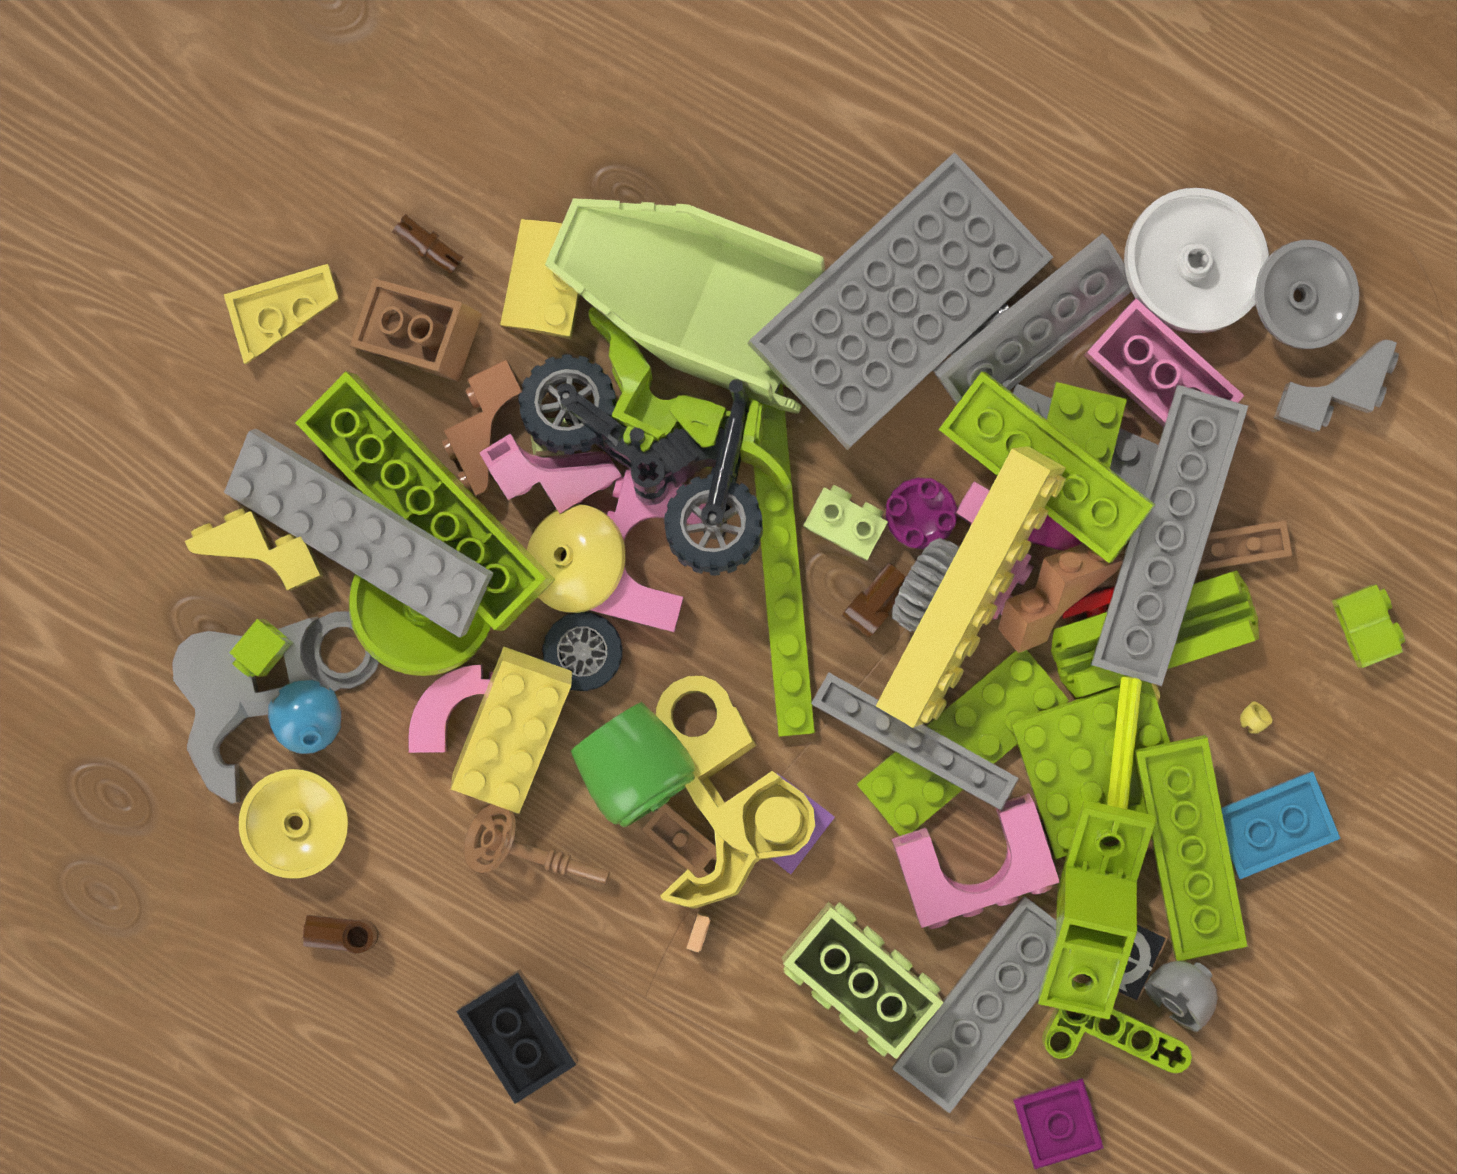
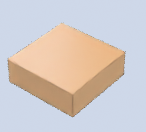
M701 912L697 913L686 949L698 953L701 951L710 925V915Z

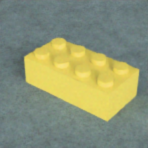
M503 647L453 771L451 790L519 814L571 688L572 671Z

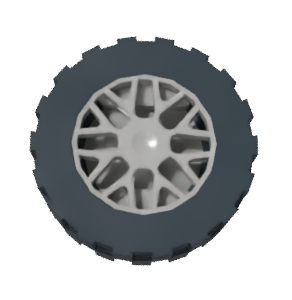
M590 612L571 613L556 621L547 632L542 649L543 661L572 671L570 690L590 691L605 685L615 676L621 665L623 647L620 636L614 626L602 616Z

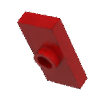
M1115 586L1084 596L1061 615L1060 619L1086 612L1088 618L1107 612V604H1110Z

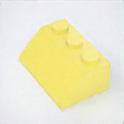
M521 219L500 326L566 339L572 338L580 294L545 266L562 226L561 223Z

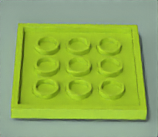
M1141 680L1134 750L1170 742L1152 684ZM1120 685L1010 722L1055 859L1067 856L1083 801L1087 800L1107 805ZM1134 752L1128 810L1146 813ZM1108 836L1104 837L1101 842L1106 843L1117 838Z

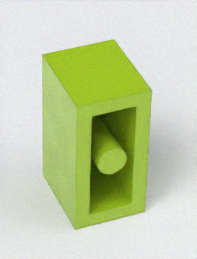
M257 619L229 653L236 658L232 664L247 677H254L255 675L266 676L294 642L266 619Z

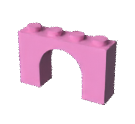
M626 470L624 477L621 476L616 479L612 495L619 498L616 511H608L607 515L615 522L622 534L623 540H625L629 531L639 522L649 518H664L668 510V502L671 497L674 498L677 495L676 491L680 486L675 488L671 484L668 486L666 498L661 503L646 505L636 497L631 471ZM706 503L701 504L698 508L702 510L706 506ZM693 512L687 519V524L689 525L702 523L701 519ZM624 567L621 580L614 592L607 600L591 609V611L675 632L683 597L638 584L629 576Z
M1030 794L1007 800L1002 811L996 808L1006 839V858L1001 869L992 878L979 884H961L953 881L942 872L926 828L892 839L921 928L926 926L930 929L939 928L948 924L950 918L959 915L972 917L983 912L984 907L996 903L998 906L1008 905L1017 901V896L1029 892L1041 894L1052 889L1053 884L1059 883L1036 806Z

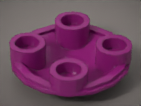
M918 477L904 481L893 490L886 502L885 517L886 521H888L887 524L890 532L899 542L910 548L925 549L929 546L930 542L938 538L945 540L950 536L956 525L957 515L955 513L957 507L953 495L943 484L932 478Z

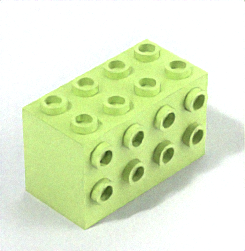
M828 902L782 956L783 964L785 965L783 968L785 970L784 973L800 986L803 982L808 984L813 989L811 991L812 996L825 1008L829 1009L831 1006H834L840 1011V1020L855 1033L860 1029L868 1035V1044L884 1057L889 1053L897 1059L944 1003L938 995L941 989L923 972L919 977L910 971L913 967L911 962L896 949L890 954L881 947L885 943L884 939L870 927L866 926L864 930H861L855 925L856 916L839 902L834 907Z

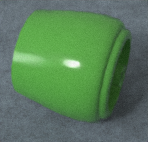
M643 702L619 714L571 750L575 763L595 804L608 821L613 824H620L622 827H627L651 811H656L669 802L671 797L684 789L686 784L691 783L695 779L693 774L695 764L687 749L677 736Z

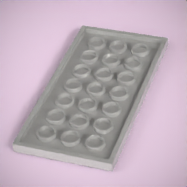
M954 152L753 336L747 344L848 450L1049 263L1053 256Z

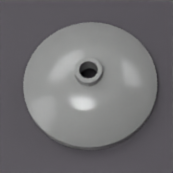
M1300 240L1281 246L1266 259L1256 280L1255 303L1263 325L1277 340L1294 348L1314 349L1336 341L1350 327L1358 309L1359 286L1350 262L1340 251L1321 241ZM1296 289L1301 292V300L1299 302L1293 296Z

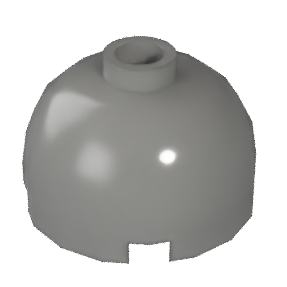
M1185 961L1166 963L1159 967L1144 985L1147 995L1156 1006L1160 1008L1163 1002L1174 1013L1169 1017L1191 1031L1198 1032L1199 1029H1202L1216 1009L1218 1000L1217 990L1210 980L1213 975L1204 965L1198 962L1194 965Z

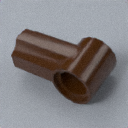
M888 563L875 577L866 591L859 593L843 612L842 616L865 636L870 638L889 616L890 613L888 611L895 604V598L898 596L899 589L903 585L906 576Z
M315 915L306 916L303 932V946L342 950L357 954L372 949L377 943L378 930L371 921ZM356 926L363 927L368 933V941L365 946H358L351 939L352 930Z

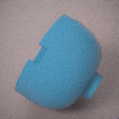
M313 680L296 681L280 689L279 696L273 703L272 700L268 705V720L277 741L285 748L300 754L315 753L330 745L341 728V707L335 692L330 687L329 690L320 687V683Z

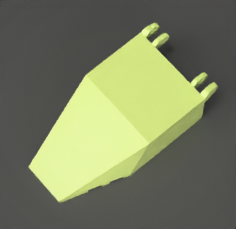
M573 198L545 263L547 268L631 338L670 367L728 390L729 383L732 380L739 379L743 382L745 392L749 398L778 410L791 413L800 412L802 406L797 401L776 394L780 384L788 386L747 343L825 271L824 258L822 256L688 204L672 206L655 205L652 202L634 204L620 203V201Z

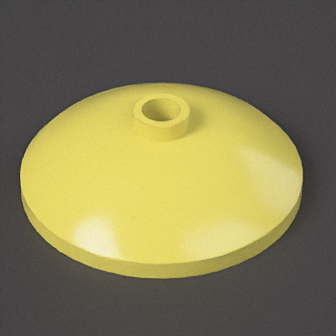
M575 504L560 514L557 509L548 514L535 528L527 547V551L555 579L538 598L549 607L563 612H585L602 604L614 592L624 571L625 545L619 528L606 513L587 505ZM563 550H566V558L561 561V553Z
M282 770L266 776L249 791L239 814V833L244 849L260 868L282 878H304L322 871L337 858L347 838L348 814L341 795L329 781L318 774L306 770ZM293 816H299L303 821L302 827L298 830L293 829L290 825V820Z

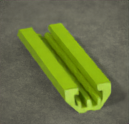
M1237 570L1193 584L1167 669L1259 639L1258 616L1251 599V594ZM1107 612L1054 629L1051 653L1058 668L1060 681L1076 698L1120 685L1122 677H1126V675L1091 665Z

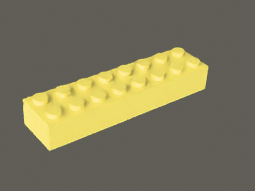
M1028 446L1011 449L876 707L912 728L929 723L932 718L935 720L939 718L947 703L943 697L949 687L954 688L963 674L964 670L960 666L965 656L970 657L980 642V637L977 634L982 624L988 625L997 610L994 602L999 592L1005 593L1013 581L1014 574L1011 573L1015 562L1017 560L1021 562L1030 549L1031 542L1028 541L1031 532L1034 528L1038 530L1048 515V510L1045 509L1047 502L1051 496L1056 497L1061 491L1066 478L1062 477L1066 467Z

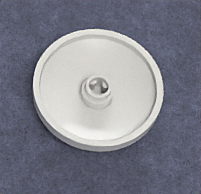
M1186 188L1160 197L1140 214L1133 224L1126 241L1124 264L1127 281L1134 297L1166 326L1188 333H1207L1233 324L1256 304V280L1262 265L1269 257V253L1259 224L1239 202L1218 191L1204 188Z

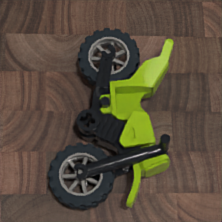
M592 307L589 310L590 322L610 344L609 359L612 363V373L621 392L617 404L612 381L608 374L606 375L603 372V368L600 365L590 363L589 359L583 356H579V359L572 358V355L569 354L562 355V358L559 359L551 357L546 359L545 364L541 367L539 365L535 366L531 370L532 375L529 378L526 377L522 384L523 390L519 394L520 414L527 433L533 437V440L538 445L546 446L548 451L557 453L558 450L564 451L566 455L574 454V451L578 450L586 452L591 449V445L596 444L613 459L631 470L636 497L646 505L661 503L666 498L668 486L671 484L677 488L681 483L686 482L689 477H693L696 472H700L701 469L712 468L711 474L707 475L708 478L700 479L699 476L691 479L690 484L686 487L684 484L680 486L676 491L677 495L674 498L671 497L667 505L668 510L664 516L665 533L673 555H676L678 561L685 567L687 565L692 567L694 572L702 574L703 571L710 572V575L717 576L723 571L728 573L736 571L737 566L740 564L745 565L751 560V555L753 552H757L763 535L762 514L756 497L749 492V488L746 485L736 483L741 461L765 472L783 492L791 488L790 480L785 471L761 448L764 428V406L760 405L759 401L752 400L749 409L750 401L745 392L743 382L739 379L732 380L729 383V390L733 399L731 411H727L726 408L713 402L686 395H678L677 398L671 400H662L655 397L650 391L651 381L653 380L651 368L633 339L597 308ZM573 383H580L586 388L577 392ZM561 384L557 387V390L553 388L556 385ZM547 392L558 400L556 403L542 405V400ZM592 393L595 399V405L588 401L585 397ZM560 410L553 424L543 415V413ZM565 418L566 424L572 427H561L560 425ZM706 503V506L702 510L698 508L701 504ZM693 512L701 519L702 523L687 526V519ZM738 513L741 527L728 525L727 520ZM703 531L704 536L699 544L691 540L689 533ZM727 532L737 535L728 545L725 544ZM710 538L717 539L720 546L715 549L705 548Z

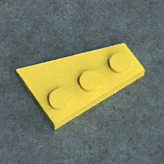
M329 264L224 294L245 365L339 300Z

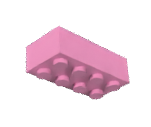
M1134 299L1083 355L1162 427L1165 426L1177 385L1237 403L1244 397L1237 388L1137 299Z

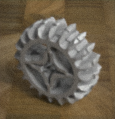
M941 538L930 542L929 546L918 556L915 564L911 566L910 572L899 589V594L895 598L893 606V619L910 632L916 631L959 550V547L954 543Z

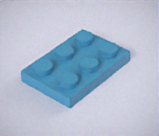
M1313 771L1221 807L1231 862L1238 879L1245 878L1340 839Z

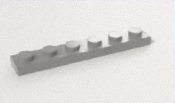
M828 672L811 703L813 706L1002 811L1019 778L924 725L912 728L876 707L878 699Z

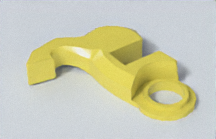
M687 676L673 682L662 693L656 707V716L677 736L694 761L695 771L693 774L695 779L691 783L686 784L685 787L694 803L715 830L717 861L715 870L702 878L695 877L690 870H687L660 896L666 902L693 909L738 895L752 868L759 860L795 855L808 843L815 828L814 808L804 793L783 780L773 771L727 802H724L709 777L757 745L736 707H733L728 693L716 681L704 676ZM690 693H702L709 696L717 708V719L714 726L706 734L699 737H688L681 734L673 722V710L676 703L683 696Z

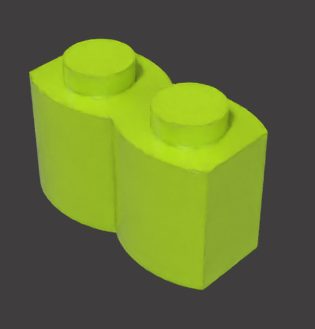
M1369 585L1332 600L1337 618L1345 633L1349 649L1358 668L1367 667L1403 652L1401 644L1405 643V638L1397 622L1392 624L1388 610L1392 609V604L1385 589L1379 590L1377 585Z

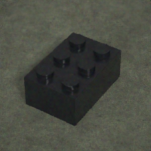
M521 969L462 1005L456 1011L514 1104L577 1065L578 1059Z

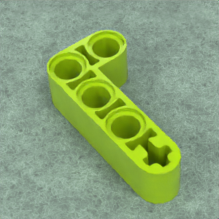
M1055 1008L1042 1036L1043 1046L1046 1051L1058 1059H1065L1073 1055L1084 1032L1171 1073L1183 1072L1189 1067L1192 1059L1190 1049L1178 1038L1113 1008L1111 1015L1117 1018V1027L1111 1033H1103L1099 1030L1100 1017L1082 1014L1079 1017L1072 1018L1066 1014V1010ZM1145 1030L1150 1035L1148 1045L1142 1049L1134 1048L1131 1042L1132 1036L1137 1031ZM1061 1031L1067 1033L1069 1043L1063 1050L1051 1048L1050 1040L1053 1034ZM1158 1044L1170 1051H1174L1177 1046V1051L1182 1055L1179 1061L1173 1059L1171 1064H1168L1169 1058L1157 1051Z

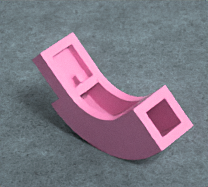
M471 665L453 670L436 680L423 693L414 709L409 727V753L447 752V729L452 711L465 698L476 694H485L493 672H489V679H483V665Z

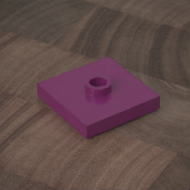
M1083 1078L1013 1098L1034 1170L1104 1149Z

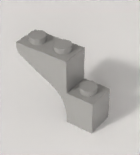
M1383 340L1376 343L1327 386L1306 387L1293 382L1285 384L1274 418L1315 433L1320 431L1321 426L1327 427L1334 409L1333 406L1329 405L1330 400L1365 413L1372 412L1374 406L1379 408L1387 390V387L1382 386L1386 372L1391 374L1398 360L1399 353L1394 352L1397 343L1391 340Z

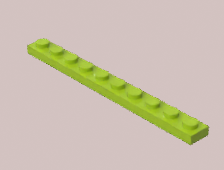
M780 384L776 394L784 397L783 384ZM749 398V401H750L749 409H750L751 402H752V400H754V399ZM759 402L760 405L764 406V428L761 448L782 467L791 483V488L783 492L765 472L754 466L756 498L761 510L763 535L760 542L778 736L812 734L815 732L785 411Z

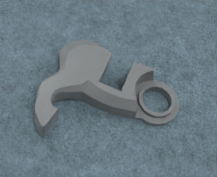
M349 611L333 612L321 618L318 616L308 618L278 629L294 642L284 654L290 684L296 681L313 680L319 682L320 687L328 690L330 687L335 692L341 688L351 689L365 683L374 674L379 662L366 650L363 662L355 670L348 673H338L331 670L322 659L321 644L324 637L331 630L338 627L353 629ZM206 631L192 634L178 646L172 662L173 681L195 708L196 714L189 735L187 751L208 790L233 804L241 802L239 764H226L222 759L219 747L223 740L247 718L268 715L270 701L274 702L279 696V690L282 688L259 692L256 676L247 677L232 664L236 658L229 652L242 636Z

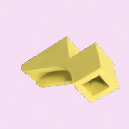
M244 508L225 515L224 519L226 522L213 528L211 523L192 530L191 534L193 537L185 541L189 551L195 554L259 559L270 565L278 573L288 591H292L323 576L310 545L305 543L301 536L297 538L292 534L281 537L274 541L277 547L272 549L256 513L253 511L245 513Z

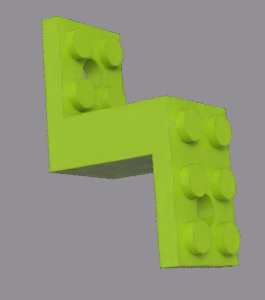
M1087 800L1083 801L1057 887L1056 939L1038 995V1004L1110 1019L1137 933V880L1155 825V815ZM1113 836L1120 842L1115 846H1106L1101 840L1104 837ZM1079 974H1086L1092 980L1088 983H1078L1073 978Z

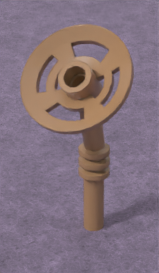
M490 804L483 808L473 819L467 831L464 843V857L468 867L477 873L491 872L503 862L509 853L544 865L545 870L549 871L553 868L554 873L560 870L561 875L570 873L604 885L607 884L610 871L573 860L569 854L564 857L563 852L556 854L554 849L548 852L515 841L516 825L513 812ZM503 814L507 817V820L495 819L494 816ZM485 826L487 829L483 832L481 836L482 847L477 848L480 833ZM503 826L504 828L500 831L497 827ZM493 851L495 855L490 856L489 853ZM484 859L492 863L483 865L480 860Z

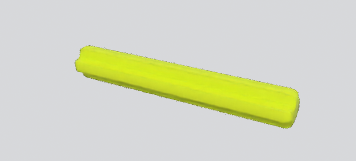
M1130 676L1122 677L1120 684L1107 805L1128 809L1142 685L1140 679Z

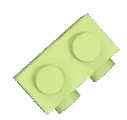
M833 485L831 490L824 487L803 527L856 556L868 560L888 521L882 519L884 512L867 502L864 503L863 507L856 505L850 501L852 494Z

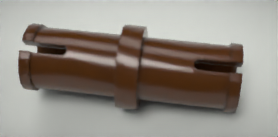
M407 214L401 218L400 223L398 222L392 231L393 234L398 235L418 250L417 255L421 258L426 256L448 272L447 274L449 275L454 272L455 268L464 258L440 241L437 233L434 231L429 233L409 218Z

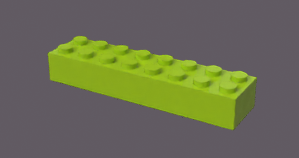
M345 371L295 422L363 494L493 572L477 612L494 630L504 631L555 580L357 374Z

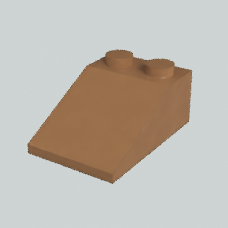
M373 278L349 346L435 376L459 382L482 314L462 302Z

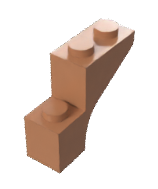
M507 360L467 379L471 387L465 389L473 408L476 409L481 406L483 412L444 430L447 439L442 441L450 460L452 461L457 458L463 469L462 472L458 473L460 481L469 491H474L477 497L488 492L491 472L479 452L492 445L493 427L500 411L522 393V389Z
M1084 543L1044 558L1036 588L1006 599L998 630L1018 653L1048 642L1051 630L1061 615L1120 569L1123 559L1118 555L1112 563H1108Z

